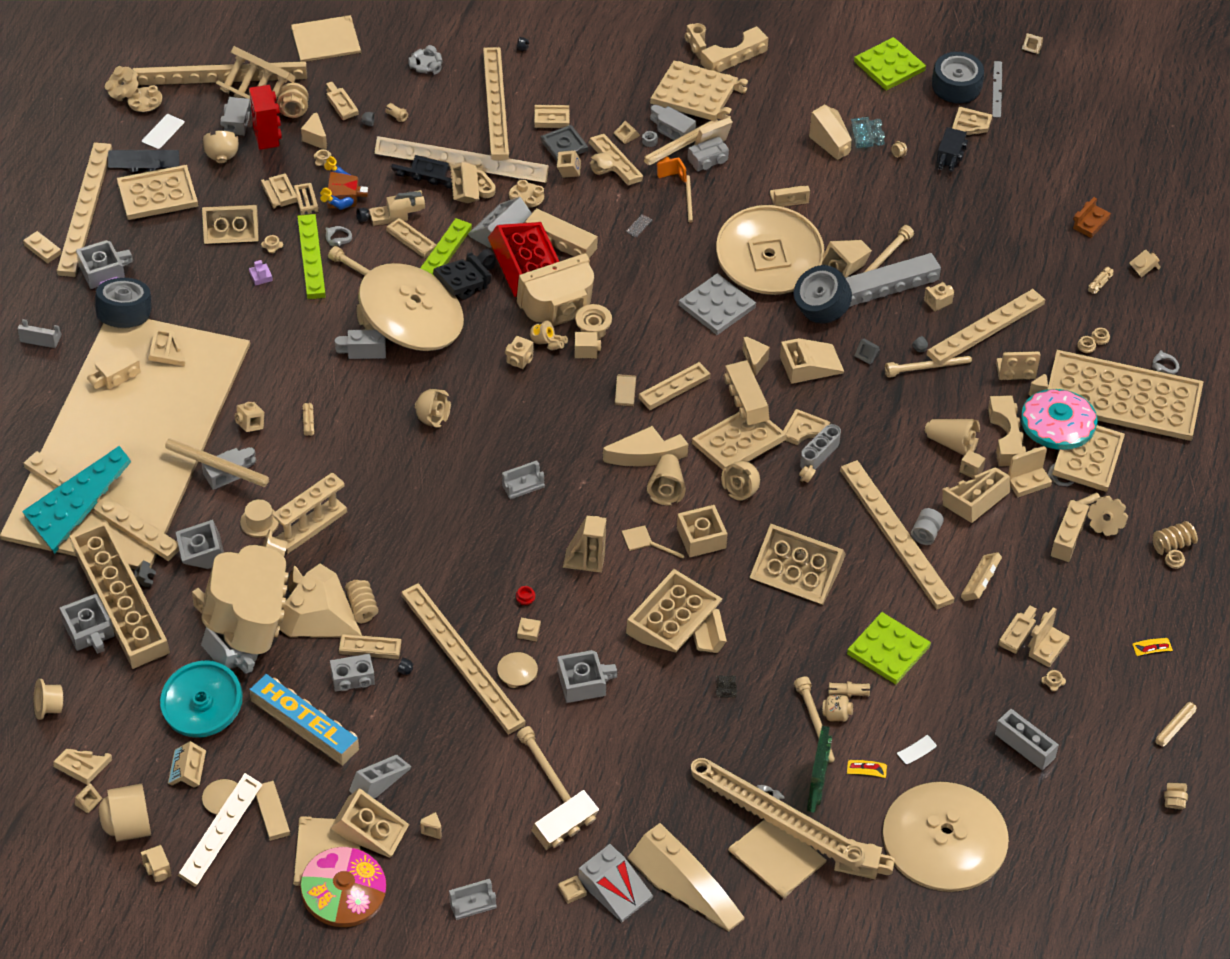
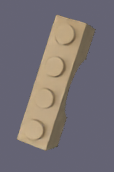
M756 26L743 32L742 43L737 47L722 48L713 45L702 50L701 65L705 69L722 72L727 68L767 51L768 37Z
M990 396L988 405L990 423L999 425L1007 432V436L998 440L996 449L998 465L1010 466L1013 456L1026 452L1025 446L1022 447L1023 433L1019 432L1020 418L1016 416L1017 403H1014L1013 396Z

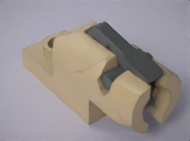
M422 190L398 193L397 196L386 197L387 206L369 209V214H371L370 218L373 226L390 224L398 218L407 221L408 213L425 209Z

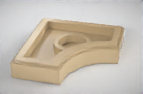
M796 409L783 430L787 434V440L785 441L799 445L801 441L807 438H815L827 425H830V422Z

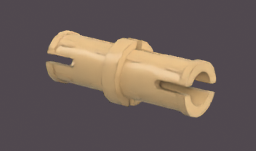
M829 682L828 688L837 689L828 690L829 696L847 695V697H851V695L869 697L870 691L861 690L870 689L869 683L852 684V682H847L846 684Z

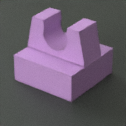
M261 260L254 262V267L249 268V273L255 286L272 281V275L267 264H262Z

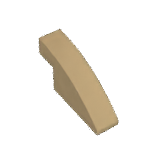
M653 426L603 448L604 462L622 466L657 465L660 458L666 454L674 455L678 460L688 456V443L681 434L664 441Z

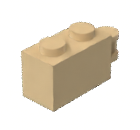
M125 347L95 363L96 370L87 376V380L95 389L104 385L111 389L141 373L139 360L128 347Z
M849 839L863 848L865 861L857 868L848 867L838 861L835 863L834 869L835 871L876 880L877 873L884 875L892 874L895 859L881 854L882 847ZM850 853L848 855L852 860L860 856L858 853Z

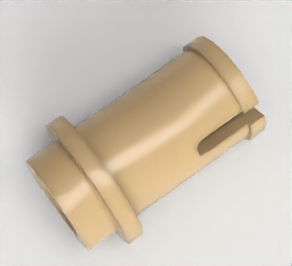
M392 103L387 105L388 108L392 109L386 108L387 114L392 115L399 122H404L407 119L408 113L405 109H400Z

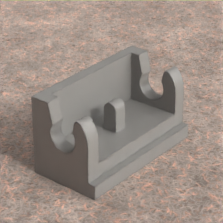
M22 319L23 325L18 326L20 342L56 348L62 335L59 326L54 325L55 330L29 326L28 321Z
M538 461L502 472V486L509 499L545 487L543 471L540 472Z
M490 879L449 890V903L456 920L497 908L496 895L492 891Z

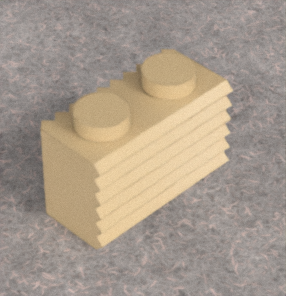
M464 162L452 165L450 168L452 172L453 199L465 203L479 200L476 165Z

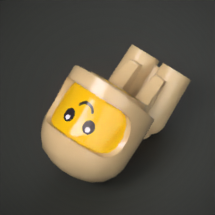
M550 321L536 324L530 330L531 340L536 344L548 343L547 348L549 350L562 349L564 344L568 342L567 336L555 335Z

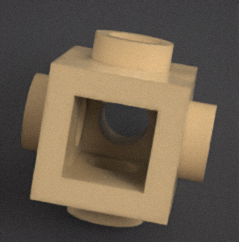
M516 336L513 342L506 347L507 363L524 369L526 364L530 363L533 358V342Z
M255 402L237 405L235 421L246 432L263 429L264 411Z

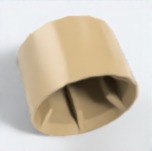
M136 784L107 790L108 797L104 798L99 806V817L103 830L110 836H115L116 842L151 836L143 785Z

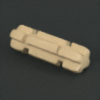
M1105 267L1102 270L1103 272L1093 280L1094 282H1091L1088 291L1096 294L1108 279L1111 278L1114 272L1113 269Z
M311 403L303 404L304 435L306 436L314 434L313 405Z

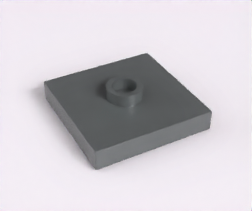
M572 125L541 136L542 143L556 161H558V152L576 151L578 155L588 151L587 144Z

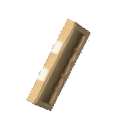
M999 552L982 557L961 595L964 601L980 598L1002 559Z

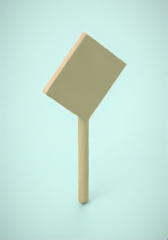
M645 525L622 531L629 551L654 546L684 558L683 554L652 542Z

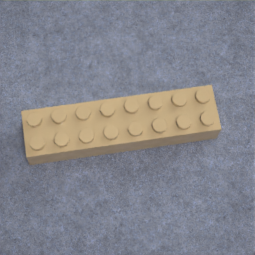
M107 521L70 535L73 551L94 593H97L111 619L114 633L132 669L169 654L167 639Z

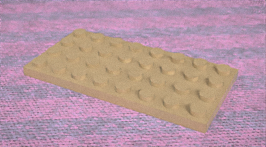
M1057 350L1048 389L1068 390L1084 397L1095 409L1098 421L1192 441L1203 381Z

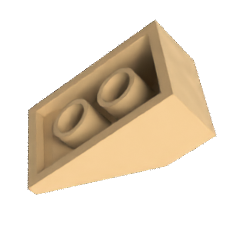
M359 788L347 798L331 829L347 841L390 858L409 824Z

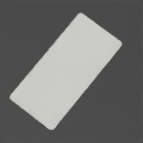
M167 114L148 133L142 142L160 149L185 121Z

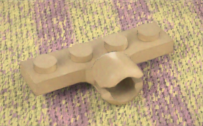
M605 134L590 138L589 144L598 153L591 157L593 160L590 162L591 169L595 174L602 175L614 171L627 185L642 181L643 175Z

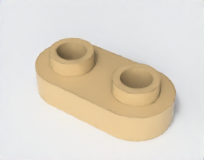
M477 170L479 196L482 198L493 197L495 195V184L484 171Z

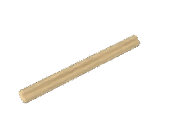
M711 120L644 157V162L647 165H652L696 141L700 128L716 123L718 120Z
M169 438L165 443V448L254 484L266 487L269 482L268 476Z

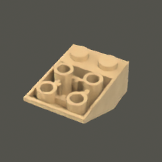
M800 338L781 342L780 358L791 384L844 373L833 344Z

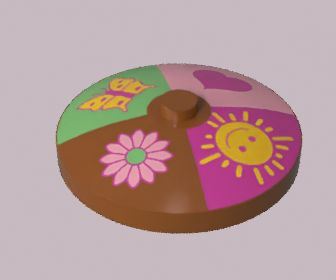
M335 847L325 850L316 855L307 864L302 874L301 897L305 907L316 919L331 926L352 927L362 924L379 911L385 899L386 878L383 869L372 856L356 848Z

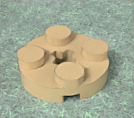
M118 66L106 82L105 89L112 98L117 101H123V98L131 97L138 87V74L130 67Z

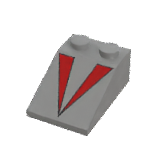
M611 844L579 868L578 878L582 885L621 922L653 898L651 892L625 857Z

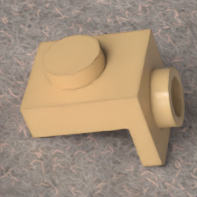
M1144 250L1129 263L1140 277H1143L1154 267L1158 270L1161 268L1158 264L1159 258L1154 253L1150 254L1147 250Z

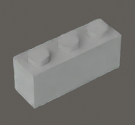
M1010 709L998 720L995 735L1042 771L1056 758L1059 744L1014 710Z

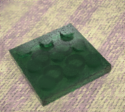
M821 726L811 777L807 811L814 813L816 805H821L833 737L829 735L830 727Z

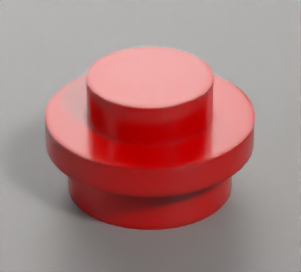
M522 586L516 592V600L520 604L529 605L535 600V592L529 586Z

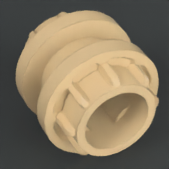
M298 83L283 85L279 91L277 101L280 112L290 118L302 116L308 108V92L306 88Z

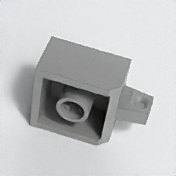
M107 240L76 250L78 265L90 289L96 288L100 282L114 277L124 278L123 266L133 262L130 250L116 252L112 243Z
M97 593L60 607L62 622L77 651L93 645L97 654L105 651L102 641L115 635L111 619Z
M206 627L201 646L215 662L221 663L229 669L239 667L245 673L253 671L254 661L257 660L258 654L235 650L226 643L224 634L213 632Z
M593 650L557 657V672L566 703L606 696V682L617 678L616 665L600 664L597 652Z

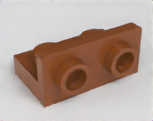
M1095 197L1090 202L1087 201L1080 212L1078 211L1073 218V221H1075L1073 229L1090 238L1110 219L1111 215L1108 211L1096 206L1097 198Z

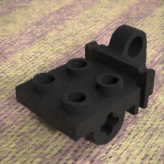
M489 249L481 251L477 257L471 252L467 254L466 261L461 259L434 268L433 275L453 296L458 295L461 299L465 300L473 295L476 288L479 291L482 290V287L487 289L492 277L488 270L495 267L496 256Z

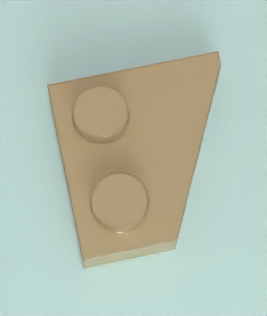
M959 107L952 128L967 132L966 135L987 133L993 115Z
M155 328L149 360L185 366V358L182 357L181 348L176 341L174 331Z
M66 749L54 761V767L88 785L112 761V755L105 753V756H95L91 751L80 752Z

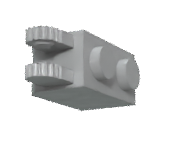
M653 105L651 107L650 119L657 124L658 132L673 140L696 128L695 120L669 106L663 108L659 105Z
M235 448L217 456L245 468H249L256 463V458L254 457L255 449L253 448L240 451ZM202 463L203 475L213 490L240 479L237 476Z

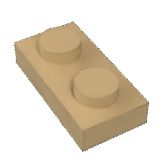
M38 231L23 240L24 246L47 264L62 254L59 247Z

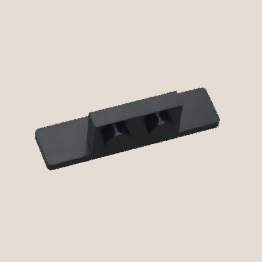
M179 150L108 151L109 168H129V172H139V168H146V171L151 172L156 171L157 168L180 166Z
M415 155L411 168L396 164L391 166L397 176H410L416 181L423 179L433 185L443 184L449 189L453 187L452 179L446 177L450 166L447 162Z

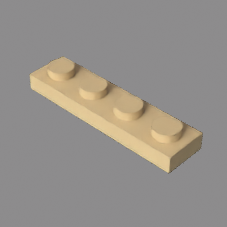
M698 362L639 394V399L649 410H652L710 379V373Z

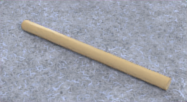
M687 175L688 222L692 223L690 176Z

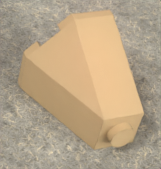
M825 104L814 110L811 115L809 137L837 160L847 156L851 151L852 139L839 112Z
M862 240L830 241L823 255L822 265L835 267L846 278L866 264L872 250Z

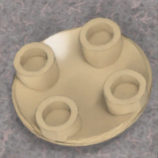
M155 85L137 88L134 94L128 98L130 108L138 112L151 111L162 102V94Z
M519 180L518 184L510 189L509 198L511 200L521 197L528 208L535 207L544 199V188L528 183L526 180Z
M515 652L504 656L499 661L497 671L499 677L507 683L508 687L517 688L535 680L538 667L536 661L528 654Z
M221 779L209 784L202 795L205 808L217 816L238 783L228 779Z

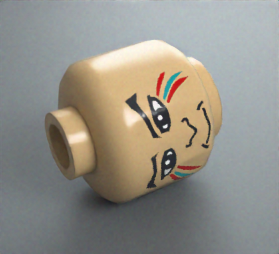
M830 695L827 697V700L823 701V716H826L828 721L844 722L847 721L849 715L853 714V703H849L847 696Z

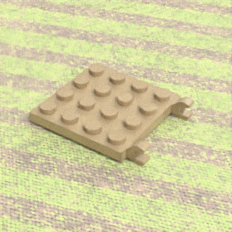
M674 60L653 93L650 103L665 108L669 106L674 110L716 121V119L723 120L731 118L728 115L732 109L724 106L733 90L745 93L747 88L743 86L747 85L748 80L740 79L738 81L737 77L728 74H722L714 70Z

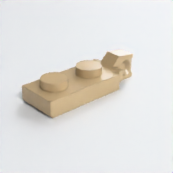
M333 82L326 83V96L341 119L346 120L358 115L357 107L343 88L337 89Z
M1029 606L1024 614L1017 613L1000 638L998 645L1016 654L1036 623V620L1033 618L1036 615L1037 609Z

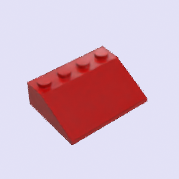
M542 222L497 225L488 236V240L514 297H517L519 275L560 262Z

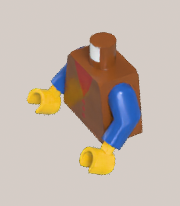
M329 156L324 164V168L326 170L332 169L333 171L330 172L328 188H323L320 192L322 195L320 197L321 201L327 202V207L330 209L338 208L342 210L348 207H355L358 197H368V187L359 186L358 177L345 172L339 166H335L337 163L336 159Z

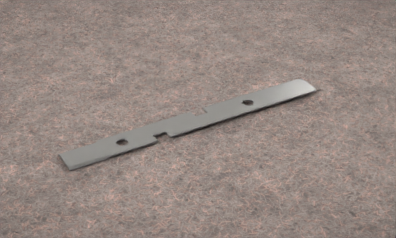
M994 61L993 79H996V82L993 81L992 115L993 117L1000 118L1002 93L999 90H1002V62Z

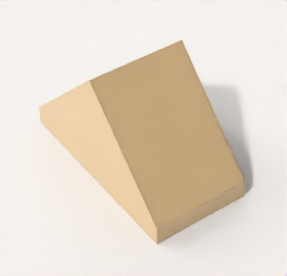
M313 113L301 128L302 141L322 149H327L326 135L318 114Z
M743 337L742 350L754 376H756L769 359L770 347L749 337Z
M617 375L615 405L634 406L635 375Z

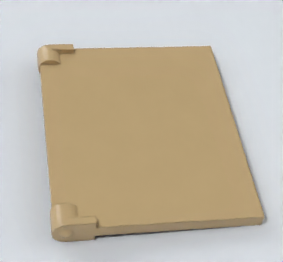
M351 15L291 25L301 62L361 53Z
M304 816L299 818L293 881L295 886H301V878L305 867L319 853L335 847H351L360 850V845L347 841L331 829L335 819Z
M765 819L728 849L729 852L782 898L787 897L797 886L826 863V859L811 846H808L806 842L802 843L799 838L795 839L792 834L788 835L785 830L781 831L778 826L774 827L771 822L767 823Z

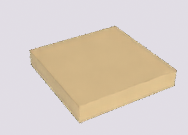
M730 117L700 128L694 145L716 137H720L725 141L733 123Z

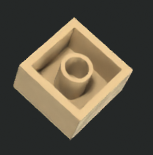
M715 505L678 513L677 530L689 557L726 548L727 532Z

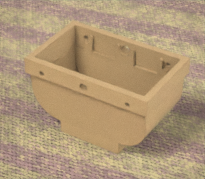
M587 254L575 256L519 275L517 304L520 309L523 308L531 320L542 323L550 321L553 326L574 320L578 310L585 305H589L592 297L594 273L589 265L590 260Z

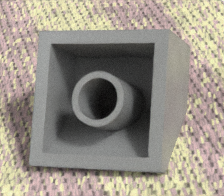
M213 520L176 532L183 564L209 569L212 568L215 557L224 553L220 533Z

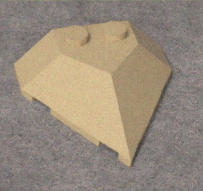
M318 564L308 571L285 602L283 609L284 617L283 621L279 622V631L290 638H298V636L341 638L342 634L362 636L337 574L322 564Z

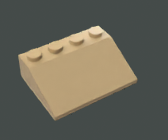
M770 524L750 579L823 605L840 571L846 553L838 547Z
M673 569L627 619L626 634L642 644L677 652L722 602V598Z

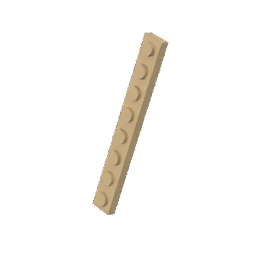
M1032 289L928 349L927 356L940 366L1044 305L1045 299Z

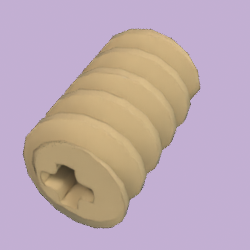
M1187 521L1164 528L1161 531H1156L1153 534V545L1160 555H1163L1164 551L1169 553L1171 549L1177 550L1178 547L1182 549L1184 544L1190 546L1191 542L1193 544L1198 542L1194 527Z
M365 580L348 582L345 590L347 591L355 620L360 624L366 623L378 613V607L376 606L370 583Z

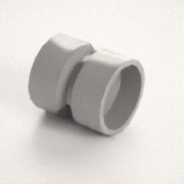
M925 508L921 510L911 531L912 538L920 544L931 545L944 522L943 516L934 509Z

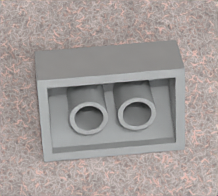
M521 197L502 202L477 224L468 235L491 248L488 236L497 225L525 223L532 213Z

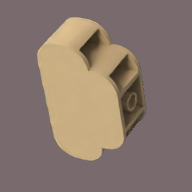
M249 545L242 548L239 554L225 552L215 557L205 590L202 622L211 631L224 634L226 643L235 650L250 654H262L271 648L274 637H278L279 622H282L284 617L283 609L286 601L284 597L288 573L285 572L286 560L283 555L268 547Z

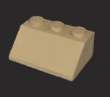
M257 205L202 207L204 244L259 241Z

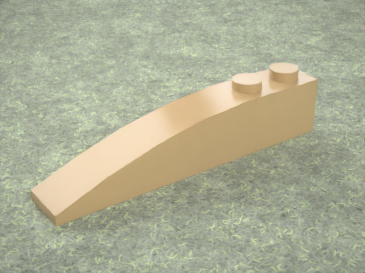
M661 823L644 834L628 856V860L656 888L661 891L665 890L671 894L672 898L688 904L689 908L695 912L699 911L706 915L708 920L729 932L744 920V916L716 880Z

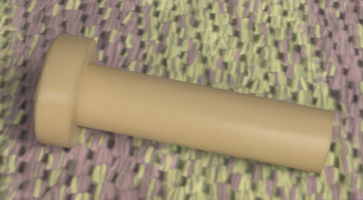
M1095 493L1076 502L1089 505L1097 501L1100 496L1098 493Z

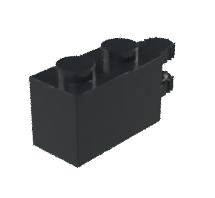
M946 127L937 154L936 163H939L938 169H943L944 165H948L949 171L953 172L954 168H957L958 162H962L964 156L963 149H967L969 141L966 139L967 132Z

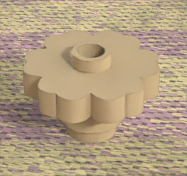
M1110 496L1098 498L1097 502L1089 508L1088 517L1092 519L1090 526L1097 533L1103 531L1106 536L1116 535L1119 532V528H1124L1128 519V515L1124 513L1126 506L1119 499L1112 500Z

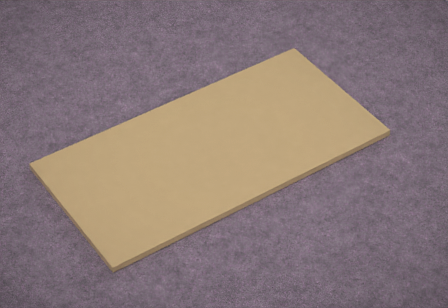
M150 319L139 326L130 328H117L103 323L40 453L73 475H76L120 446L130 458L131 463L118 479L113 480L108 486L109 490L104 495L166 534L198 461L166 449L165 443L171 438L196 449L204 450L249 349L250 341ZM155 328L174 331L176 341L181 348L182 357L185 358V366L149 360ZM128 347L138 358L141 373L111 389H108L105 385L95 389L87 380V376L96 370L95 363ZM31 472L0 534L1 540L52 551L22 511L56 488ZM90 511L84 520L74 527L70 535L106 520ZM107 522L130 568L136 569L143 560L149 562V567L151 568L157 554ZM69 536L66 541L64 540L59 545L57 552L76 556Z

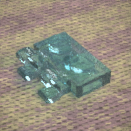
M869 117L851 119L856 148L872 147L874 143L876 145L885 144V134L881 128V119L869 121Z

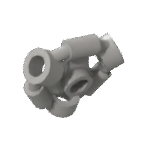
M428 45L425 49H419L412 53L411 57L408 58L409 68L416 69L417 72L438 74L441 71L443 60L441 54L437 53L436 48ZM416 59L420 61V65H417Z

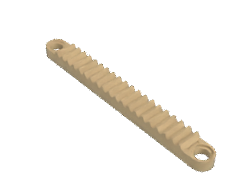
M698 758L692 762V776L705 784L708 789L712 788L713 792L717 791L720 796L724 795L727 800L731 799L734 804L738 803L741 808L745 807L748 812L749 810L752 811L753 815L757 814L760 819L764 818L767 823L771 822L774 827L778 826L781 831L785 830L788 835L792 834L795 839L799 838L802 843L806 842L808 846H813L815 850H820L822 854H827L829 858H834L836 862L839 861L851 868L860 867L864 863V850L858 844L708 759ZM700 766H704L707 768V770L702 773L696 771V769ZM850 853H858L860 855L855 860L848 857Z

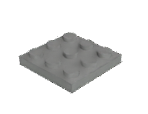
M717 273L681 298L679 306L718 335L755 309L756 302Z

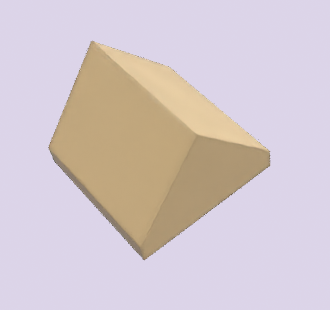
M1027 33L1022 50L1039 54L1043 37Z
M1046 374L1031 382L1030 396L1048 389Z
M89 783L75 797V805L89 813L102 800V797L92 784Z
M436 812L421 819V834L441 839V824Z

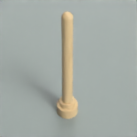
M908 225L902 226L898 231V237L864 272L877 269L903 241H909L914 236L913 229Z
M334 246L328 254V258L332 261L343 262L364 276L370 271L345 256L343 250L337 246Z
M970 356L956 357L940 366L934 361L902 365L889 362L885 364V373L888 378L896 377L899 372L971 363L972 358Z
M800 677L794 682L796 691L803 695L826 760L832 763L835 758L810 693L812 687L810 679L808 677Z
M530 726L522 728L517 733V737L521 743L529 746L563 802H567L571 797L536 744L534 731Z

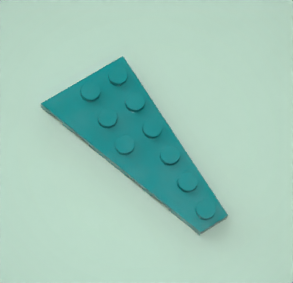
M118 446L22 511L54 554L59 550V545L69 538L70 532L74 527L79 525L98 503V498L109 490L108 486L113 480L118 479L128 467L131 460L122 448Z

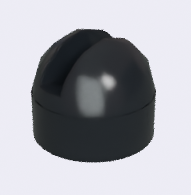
M518 37L517 50H527L529 46L525 44H529L528 39Z
M364 207L357 208L356 216L358 221L365 222L369 220L371 214H368L370 210Z
M402 657L397 672L405 675L410 674L413 670V663L409 659Z

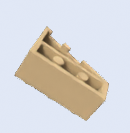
M995 467L975 475L974 479L970 481H960L953 488H943V506L973 523L1010 493V476Z
M586 516L566 549L563 568L602 573L605 557L606 518Z

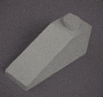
M398 755L389 757L357 771L349 791L354 793L360 788L372 798H376L408 772L411 766Z

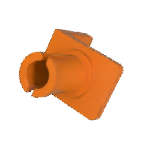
M666 156L658 161V178L679 174L682 181L687 182L686 167L679 157L669 159Z

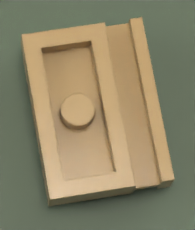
M535 105V128H564L569 126V105Z
M286 173L271 177L267 181L261 180L262 187L273 209L278 205L282 207L298 202L297 195Z

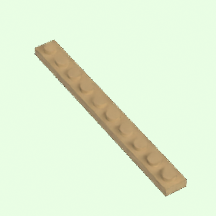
M483 48L491 160H509L501 48Z
M306 62L270 63L291 73L296 79H307ZM234 64L133 68V70L138 74V85L215 83L217 80L225 82ZM249 64L241 65L233 82L244 80L250 68ZM261 67L258 70L256 69L251 81H260L264 74V69ZM273 74L269 80H278V76Z
M377 136L374 153L414 160L415 155L447 162L450 167L464 162L476 165L477 170H482L486 173L545 183L547 182L549 165L510 158L509 160H491V155Z
M95 142L93 144L58 265L57 274L59 276L76 277L79 267L76 250L83 248L86 243L108 165V151L112 150L111 144Z
M38 451L24 462V468L55 488L75 476ZM104 494L98 498V503L91 510L167 561L180 551L177 541Z
M858 460L841 466L840 472L936 610L954 603V597Z
M418 583L402 591L403 599L509 735L526 725L524 718Z

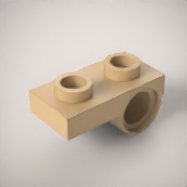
M699 23L687 25L685 39L687 43H690L693 53H696L697 57L701 59V51L706 49V28Z

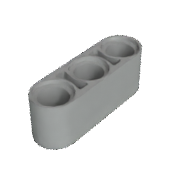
M835 424L827 425L802 450L801 469L809 465L816 469L839 446L840 427Z

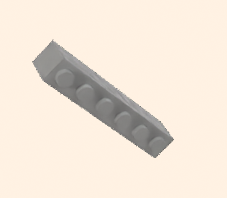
M929 253L847 277L846 280L852 291V302L849 307L913 287L933 283L939 280L941 267L933 254Z

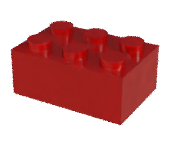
M270 85L249 88L252 125L258 148L261 150L279 147V139H282L280 128L278 129L281 126L280 117L277 116V114H280L278 103H275V91H271Z

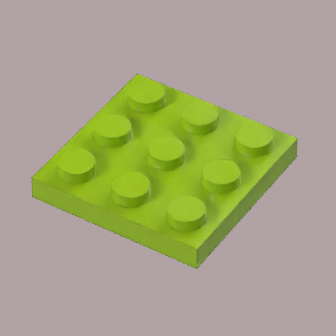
M894 37L854 57V62L886 91L926 70V65Z
M881 612L848 648L847 654L897 685L930 648L931 642Z

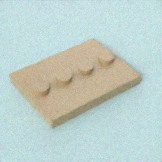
M187 165L117 178L128 220L198 207L197 197Z
M740 412L693 437L692 444L724 470L734 462H748L787 440V434L770 420L747 425L745 418L742 419Z
M1097 425L1093 437L1086 444L1074 449H1060L1052 475L1107 492L1125 434Z

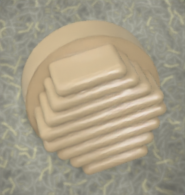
M1167 784V791L1164 792L1165 807L1180 810L1186 807V802L1188 801L1186 784Z

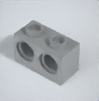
M370 654L330 660L335 692L375 685Z

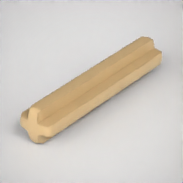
M1188 702L1156 737V744L1164 747L1196 712V705Z

